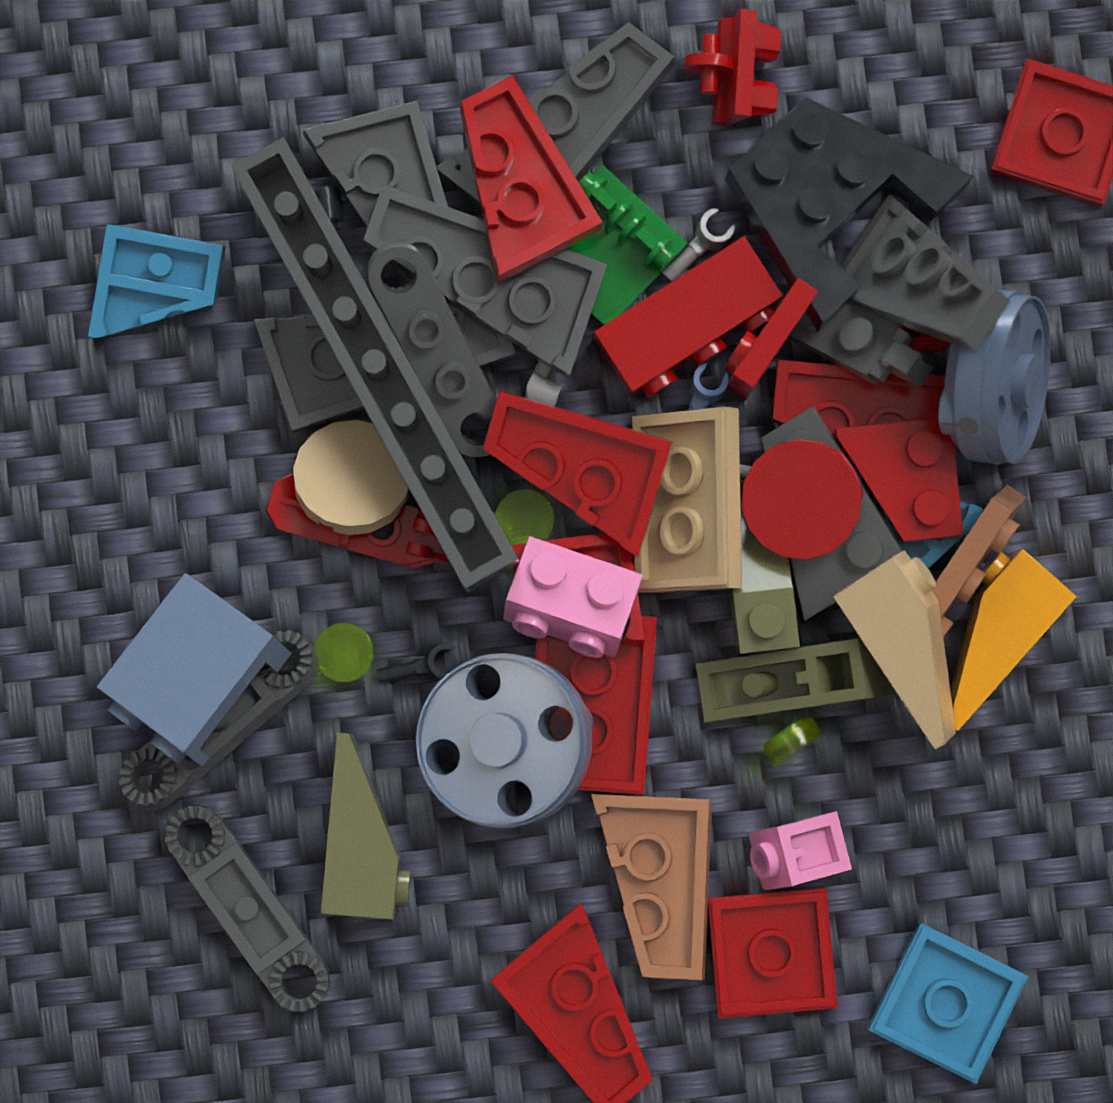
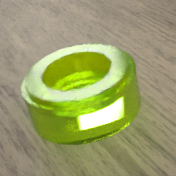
M528 489L513 491L501 500L496 509L495 518L510 545L527 543L529 536L545 541L553 530V509L548 500L536 491Z
M337 623L329 626L319 635L314 647L318 656L319 670L329 679L344 683L353 682L363 677L371 668L375 654L374 645L369 635L360 627L350 623Z
M807 716L768 740L763 745L764 748L762 750L773 767H777L807 749L823 737L824 734L814 719Z

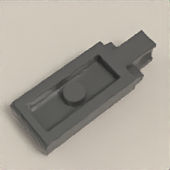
M852 301L819 332L816 331L806 312H804L788 337L789 340L873 384H876L877 381L884 383L888 375L892 373L920 388L932 369L930 365L921 359L922 355L908 347L913 339L910 334L905 332L899 325Z

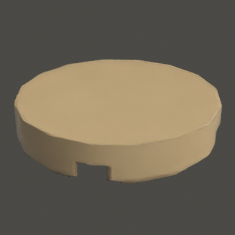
M360 420L334 422L315 431L300 447L293 467L296 499L307 517L317 524L321 522L325 526L332 527L333 532L345 535L371 533L391 523L401 512V507L406 502L410 493L406 481L374 424Z

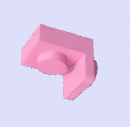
M837 811L777 827L758 830L749 834L752 846L750 851L751 865L755 874L760 878L761 886L764 890L794 886L852 869Z

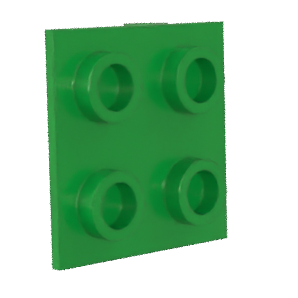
M602 164L593 174L589 172L579 182L603 222L599 232L566 249L607 264L591 314L605 325L624 313L688 243Z

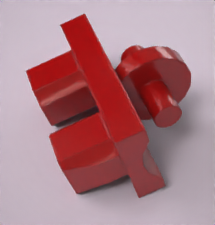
M739 9L736 16L718 20L717 34L703 35L702 53H693L685 56L684 70L692 74L701 75L700 94L714 95L712 124L730 126L744 119L767 117L774 114L777 110L778 88L776 83L753 80L754 62L769 64L777 60L781 47V30L757 22V11Z

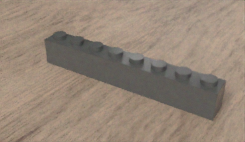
M282 137L231 165L466 591L470 592L519 565L520 562L285 138Z

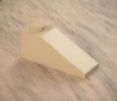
M904 550L833 597L936 750L956 734L939 603L932 592L936 588V582L926 565L918 557L911 560Z

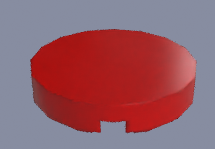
M795 439L771 447L755 460L744 480L741 505L748 528L764 547L782 557L808 560L829 554L851 536L861 517L863 490L856 471L842 452L822 441Z

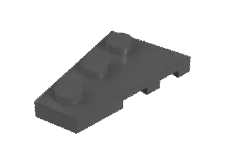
M418 101L303 130V136L366 228L368 227L382 184L448 207ZM390 263L405 285L408 283L409 285L413 277Z
M811 406L761 437L765 452L778 444L795 439L822 441L843 453L815 406ZM861 480L860 483L863 490L861 517L851 536L829 554L808 560L790 558L804 620L809 619L835 603L836 600L833 596L890 558L904 551Z

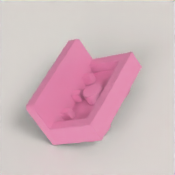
M529 536L506 598L503 619L511 622L515 630L526 636L545 638L546 635L569 642L570 648L582 655L593 658L602 657L603 654L616 657L643 575Z

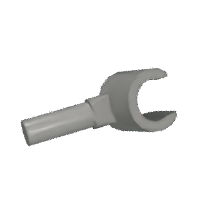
M711 209L703 215L696 227V237L662 272L671 282L676 280L707 250L717 251L725 247L733 235L735 225H732L723 236H713L708 232L706 224L713 220L719 209Z
M538 360L535 371L527 384L525 397L555 406L563 385L547 378L552 368Z

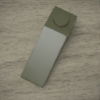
M740 479L742 588L728 589L736 656L799 648V634L789 560L787 557H782L764 547L748 528L741 505L744 480Z
M861 638L696 664L704 723L894 695V687Z
M337 733L321 914L393 920L396 917L397 906L408 907L411 871L400 870V852L354 735Z

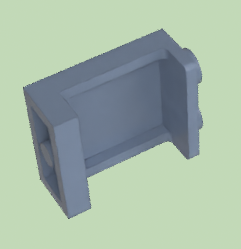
M184 573L97 685V688L114 700L107 711L135 732L142 723H145L157 732L150 743L176 763L180 764L187 755L203 767L210 757L201 751V746L259 670L266 664L278 672L292 653L273 635L187 573Z

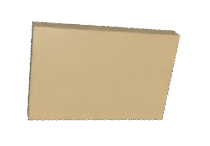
M719 407L632 416L633 430L673 441L640 555L638 557L634 555V572L643 575L638 593L742 588L739 408Z

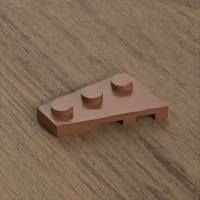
M1006 485L990 500L936 581V588L932 590L939 603L943 639L954 624V622L945 617L958 598L967 604L986 576V573L978 569L991 549L1000 555L1019 527V524L1012 519L1027 497L1009 485Z
M591 794L596 814L599 815L606 839V849L610 864L614 868L624 903L623 910L642 977L704 980L712 799Z

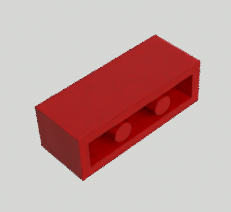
M744 236L594 331L593 340L629 396L632 398L644 391L649 399L674 384L678 378L673 371L693 359L699 367L724 352L728 347L723 339L743 328L746 333L748 331L754 333L764 327L774 314L773 308L780 303L783 295Z

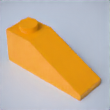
M1024 549L1013 552L1010 557L1001 552L983 570L986 573L982 581L985 585L974 597L950 689L956 731L966 723L1077 597Z

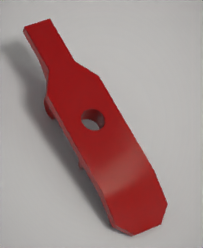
M293 472L273 483L265 511L274 527L278 530L414 569L441 561L450 563L420 508L404 504L401 507V512L392 521L394 532L388 539H377L372 532L345 535L333 532L332 527L325 526L321 522L317 524L307 517L296 499Z

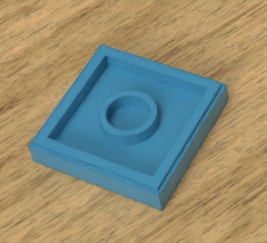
M918 922L867 1029L977 1084L1029 976Z

